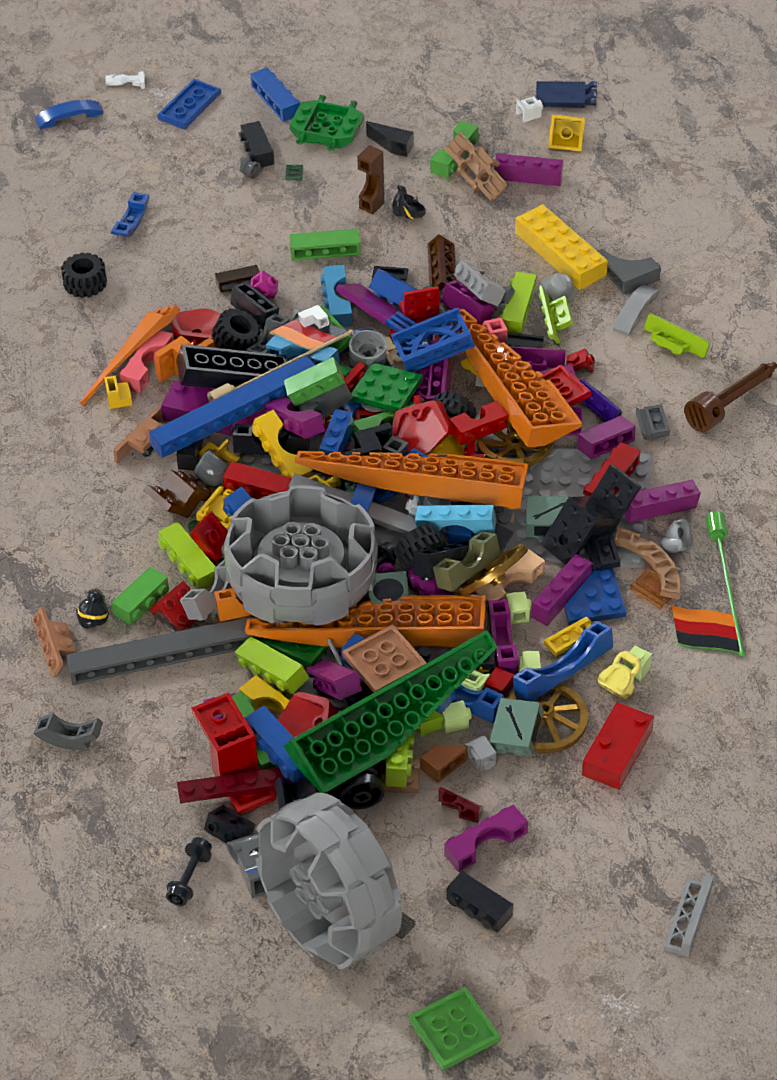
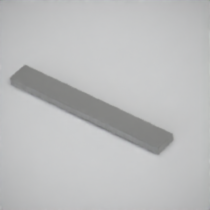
M296 473L288 486V490L290 486L325 488V493L338 496L350 503L353 497L352 494ZM371 502L368 514L373 523L405 535L417 528L414 517Z

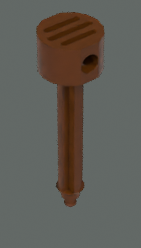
M777 363L761 364L758 368L717 395L708 391L700 393L684 406L687 422L696 431L706 432L724 419V407L767 378H771L772 373L777 368Z

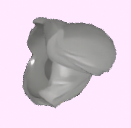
M684 518L678 519L667 528L666 537L660 542V546L664 551L676 553L692 548L693 537L690 534L688 521Z

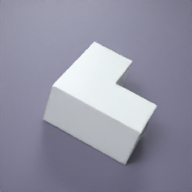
M319 305L298 313L299 321L304 327L315 323L320 329L329 325L328 315Z

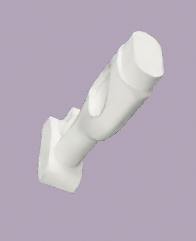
M143 71L133 76L125 74L106 75V86H120L132 82L133 86L145 89V74Z

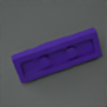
M580 380L591 392V397L582 401L584 405L605 422L622 415L621 409L586 380Z

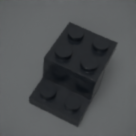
M386 423L354 432L355 449L344 452V455H352V452H360V456H369V452L383 453L382 447L392 437L391 424Z
M306 776L296 783L281 777L274 781L279 810L296 800L305 799L315 793H320ZM338 787L325 793L339 800Z

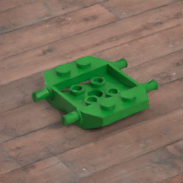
M322 94L318 100L301 102L289 124L291 132L297 138L296 143L298 145L299 143L302 145L303 142L321 143L327 146L329 151H334L335 148L340 149L352 143L364 120V114L355 109L357 102L352 100L349 106L324 102L326 96H322ZM315 113H316L317 116H316L314 122L312 123L310 130L307 131V129H308V127H309V125H310V123H311V121H312V119H313V117H314V115H315Z

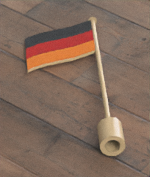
M299 318L272 330L270 334L282 337L310 351L237 387L226 383L208 392L209 402L349 335L353 336L354 331L352 329L345 330L331 324L320 329L315 323L304 327L300 323Z

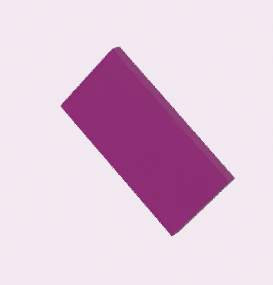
M360 283L337 285L336 291L384 325H386V319H391L392 315L396 316V312L399 311L382 298L374 295L373 292Z

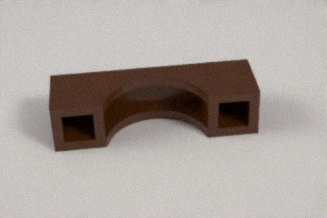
M369 145L357 156L358 170L366 173V181L359 194V209L374 214L385 204L384 154L382 150Z

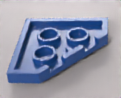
M613 568L593 571L565 604L564 611L568 625H572L584 617H588L592 622L626 617L625 605Z

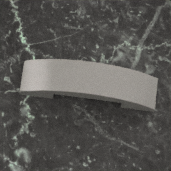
M644 284L638 287L622 308L613 326V330L629 336L636 327L637 319L649 303H653L660 290Z

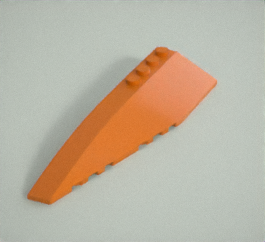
M459 309L475 345L474 348L465 352L493 399L498 401L509 414V422L527 448L545 446L582 427L583 423L550 380H544L543 374L532 370L531 364L522 361L521 356L504 342L500 343L495 334L490 335L487 332V328L484 325L477 324V319L465 309Z
M298 451L295 457V463L376 488L448 499L452 502L464 501L474 505L503 506L508 509H521L529 465L527 463L447 454V457H438V454L421 457L418 453H411L406 457H402L401 453L369 452V456H360V452H352V455L346 456L342 455L341 452L325 455L321 451Z
M486 595L401 596V600L392 601L391 598L383 599V603L372 604L371 601L363 602L360 606L355 607L353 605L349 608L348 615L341 619L317 626L307 624L306 622L285 621L273 624L260 618L247 619L245 634L285 642L330 647L327 640L331 639L335 647L342 648L355 633L368 638L393 624L414 649L415 646L457 647L486 631Z

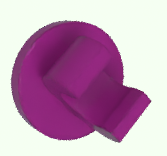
M382 563L377 568V573L396 572L395 567L391 563Z

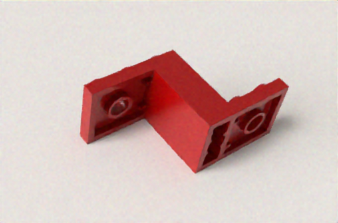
M229 692L191 707L192 714L209 741L212 772L215 776L260 770L257 761L255 735ZM218 714L224 716L222 719L214 718ZM272 790L230 796L228 799L235 811L243 815L275 801L276 795Z

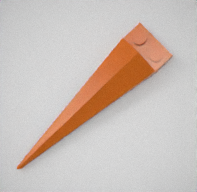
M172 305L161 309L157 308L154 312L149 311L80 401V404L84 406L105 381L104 377H109L137 348L171 323L181 309L177 305Z

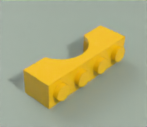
M272 410L255 418L252 431L261 440L263 449L270 454L272 463L275 467L279 468L281 475L293 478L296 473L310 478L313 469L295 463L296 455L286 452L280 446L278 435L282 430L283 423L276 412Z
M256 675L239 688V692L243 691L246 697H250L255 711L265 706L267 709L282 714L290 701L284 697L281 691L275 690L268 682Z

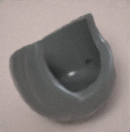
M208 450L201 457L194 473L196 478L203 484L216 487L223 484L222 477L230 464L225 463Z

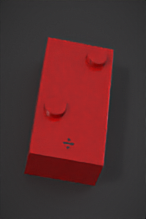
M616 702L583 759L582 776L620 790L653 731L654 716Z

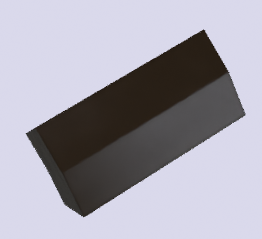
M258 265L219 272L215 273V281L220 293L232 290V286L244 282L251 284V278L260 273Z

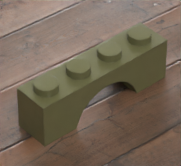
M485 531L479 532L470 539L467 555L462 562L445 558L434 566L437 587L447 591H454L474 574L481 571L487 564L493 562L501 554L497 534Z

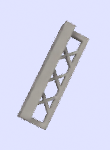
M705 874L703 882L690 878L687 879L664 945L665 951L686 957L690 956L712 890L713 876ZM690 886L699 888V894L692 896L689 892ZM692 903L694 906L693 911L686 913L683 906ZM686 920L688 927L681 931L677 923ZM681 938V947L670 945L672 940Z

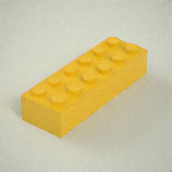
M543 204L515 218V234L559 273L568 275L577 289L581 290L607 276L608 260Z

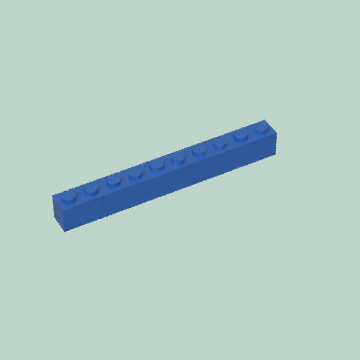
M304 356L149 432L150 445L161 458H164L196 441L204 439L264 409V404L280 397H286L287 392L284 380L315 366V364L307 356Z

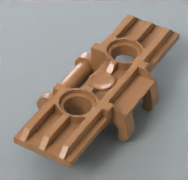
M459 132L444 148L459 166L456 172L462 175L471 185L474 193L481 190L493 202L508 186L493 168V166L498 167L500 165L496 159H491L488 155L489 151L485 147L475 148L462 132ZM469 151L468 159L463 160V154ZM469 168L477 175L475 180L467 172Z

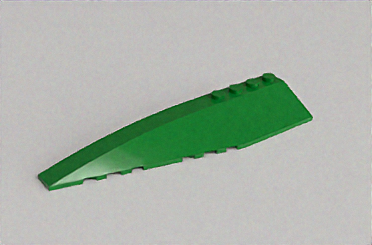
M486 630L294 737L284 748L294 765L318 791L326 793L389 757L498 646Z

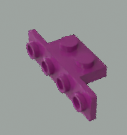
M509 346L521 356L522 361L531 364V369L535 372L545 371L547 367H557L559 365L565 367L566 350Z

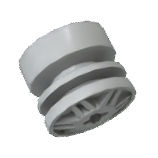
M363 330L354 334L349 343V367L353 369L359 362L365 364L366 371L372 363L386 366L387 342L385 337L373 330Z

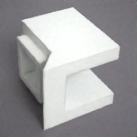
M535 97L522 101L517 99L516 113L517 115L523 113V122L541 117L543 109L541 100H537Z

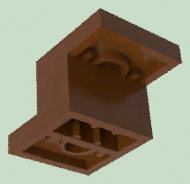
M170 470L160 486L156 485L153 487L147 485L143 490L167 512L185 518L190 517L200 500L207 501L212 495L209 493L211 490L207 486L197 483L198 479L195 476L187 475L180 470L178 472Z

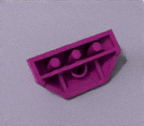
M432 340L428 345L435 344L439 340ZM451 357L414 372L423 375V381L415 391V394L420 395L424 400L433 401L437 394L444 391L450 393L452 376Z

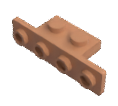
M160 406L152 410L143 422L141 421L132 433H129L120 444L116 445L113 451L116 463H119L133 448L144 453L151 446L149 432L162 426L159 423L162 420V409Z
M40 607L33 617V624L35 625L38 639L42 646V652L47 661V667L50 670L51 676L56 677L63 666L61 656H67V654L74 653L76 650L67 623L49 621L45 608Z

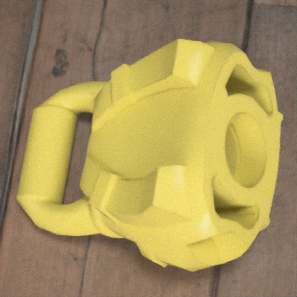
M627 651L620 652L615 657L612 665L602 670L599 674V685L624 700L627 699L634 690V679L641 666L640 658ZM621 658L636 665L635 668L631 670L629 667L621 664Z

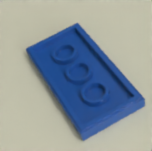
M193 79L157 114V117L161 121L185 130L221 94V89Z

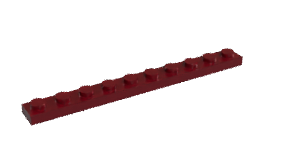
M382 760L377 763L381 775L385 774L384 761ZM278 767L177 782L179 801L182 804L276 790L274 781L279 777L290 782L292 781L289 778H285Z

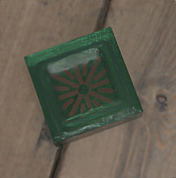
M286 165L285 179L302 180L303 165Z

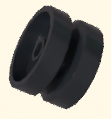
M378 764L337 786L340 802L354 810L366 809L376 805L382 800L385 792Z

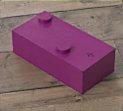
M174 380L161 405L163 421L171 422L210 403L207 393L214 389L184 386L179 381ZM234 423L215 433L232 436Z

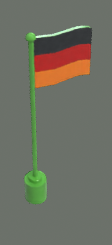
M713 511L706 515V524L709 538L718 541L732 614L713 610L685 609L671 605L677 641L679 645L685 647L722 650L737 653L740 657H744L746 652L743 651L722 540L728 536L725 515L720 511Z

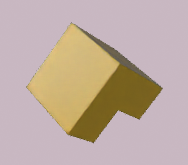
M116 376L104 377L109 408L132 406L128 382L117 383Z

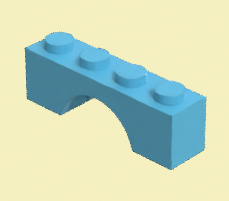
M493 505L417 506L415 523L416 527L427 524L433 525L438 533L446 526L459 525L470 529L475 535L481 531L495 534L496 516Z

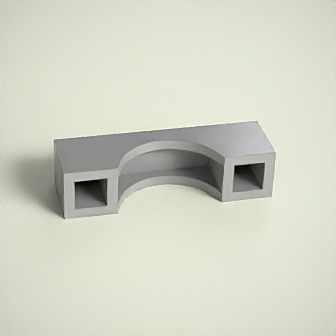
M461 259L455 268L454 276L480 300L498 306L506 290L499 284L484 277L485 271L479 266Z
M224 560L214 568V585L209 592L206 589H191L180 599L189 620L202 621L209 616L208 614L216 609L214 592L232 588L231 584L227 582Z

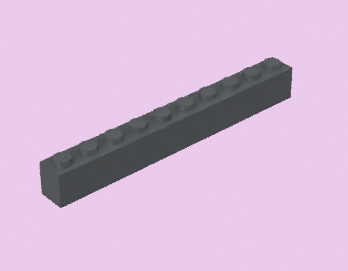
M250 616L67 654L72 684L75 685L234 652L250 636L259 641L262 639V637L245 634L247 619L257 617Z

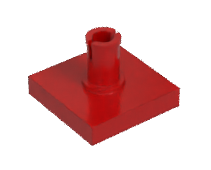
M210 511L189 534L212 563L217 562L221 558V547L225 542L228 531L215 514Z

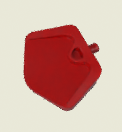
M206 308L178 312L171 322L174 340L183 336L194 346L199 345L208 338L213 340L212 329L221 314Z
M417 395L413 396L414 406L396 411L392 426V436L408 442V452L416 448L426 455L450 435L452 425L442 401L422 403L421 396Z
M298 692L293 695L279 716L278 721L293 737H296L336 715L338 710L327 698Z

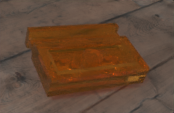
M649 568L636 579V582L630 585V590L660 609L672 599L660 596L661 587L658 575Z

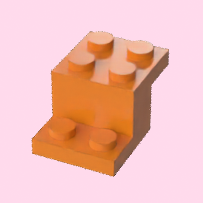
M180 336L154 353L157 380L161 383L171 378L174 374L179 376L176 359L181 344L193 345L183 336ZM211 338L197 345L215 348L214 341Z

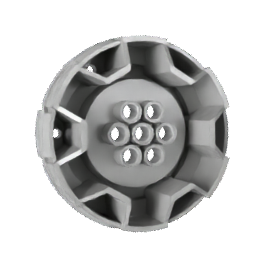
M290 486L289 490L285 492L275 493L259 500L250 499L231 517V526L224 542V564L227 582L231 584L238 598L243 601L244 609L257 618L273 624L285 621L306 622L314 626L330 623L348 615L349 608L361 600L367 591L372 590L375 583L378 561L377 539L375 537L373 521L360 504L353 505L343 498L325 493V488Z
M315 793L305 799L296 800L282 807L278 812L264 819L258 825L259 857L256 858V864L264 890L268 894V903L281 926L289 931L292 938L312 958L320 956L324 960L335 964L338 969H344L380 950L392 936L399 932L402 922L401 896L392 869V863L389 857L385 856L376 841V834L351 808L331 795Z

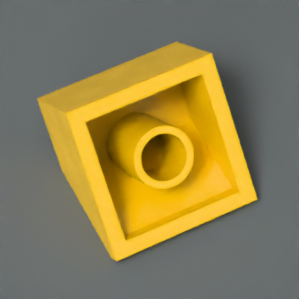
M552 115L548 148L582 151L586 119L582 117Z

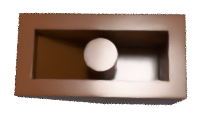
M435 745L430 750L424 751L421 755L420 769L439 783L467 760V747L464 745Z

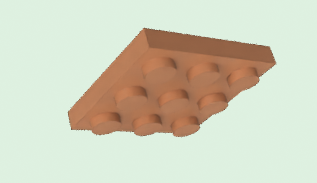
M393 624L342 651L344 659L359 674L373 693L427 664Z

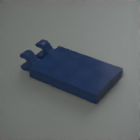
M536 81V99L541 100L543 107L585 108V105L595 106L597 99L592 98H597V89L592 88H597V82L592 81L585 85V82Z

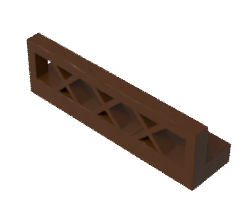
M438 234L427 244L429 283L433 287L438 286L440 291L445 287L447 280L452 282L456 281L457 278L454 276L456 268L454 243Z

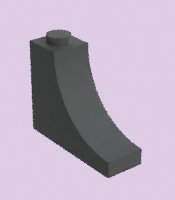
M603 248L597 250L608 260V278L624 295L635 291L643 284L649 285L660 280L661 267L652 257L641 260H625L610 255Z

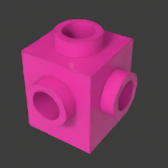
M262 270L251 278L250 285L270 299L277 295L279 281Z

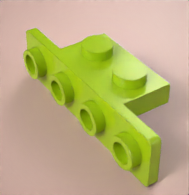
M541 285L539 286L540 293L538 296L543 303L541 309L546 316L544 318L545 324L549 328L547 334L550 340H554L558 345L561 343L558 331L574 324L569 302L566 296L551 302L549 294Z
M652 313L648 314L644 330L652 333L650 340L655 342L657 346L666 347L676 355L689 351L701 358L706 357L710 341Z

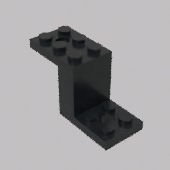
M610 464L591 496L568 497L540 545L566 565L576 554H580L591 535L608 534L615 531L642 486L614 464ZM615 486H617L620 490L619 495L617 497L613 494V488ZM563 535L568 537L566 545L562 542Z

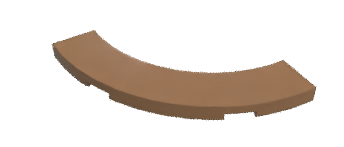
M617 527L614 538L615 545L635 552L653 567L660 581V596L679 600L681 580L677 573V567L669 555L654 542H648L641 538L640 534Z

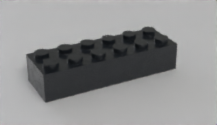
M181 344L176 359L181 385L214 389L226 383L237 387L288 362L286 355Z

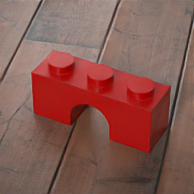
M494 401L481 406L480 419L478 420L470 418L466 413L450 418L449 420L452 425L450 435L460 446L471 443L474 440L507 428L509 414L498 401Z

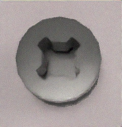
M245 158L240 165V172L248 174L250 178H255L260 172L261 165L258 162H253L250 158Z

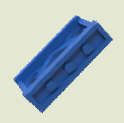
M458 308L391 334L405 370L409 372H415L475 347L471 333ZM432 334L442 335L439 342L435 344H422L426 337Z

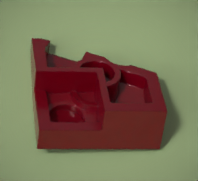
M439 787L438 799L442 806L459 810V818L479 823L484 810L482 805L443 787Z

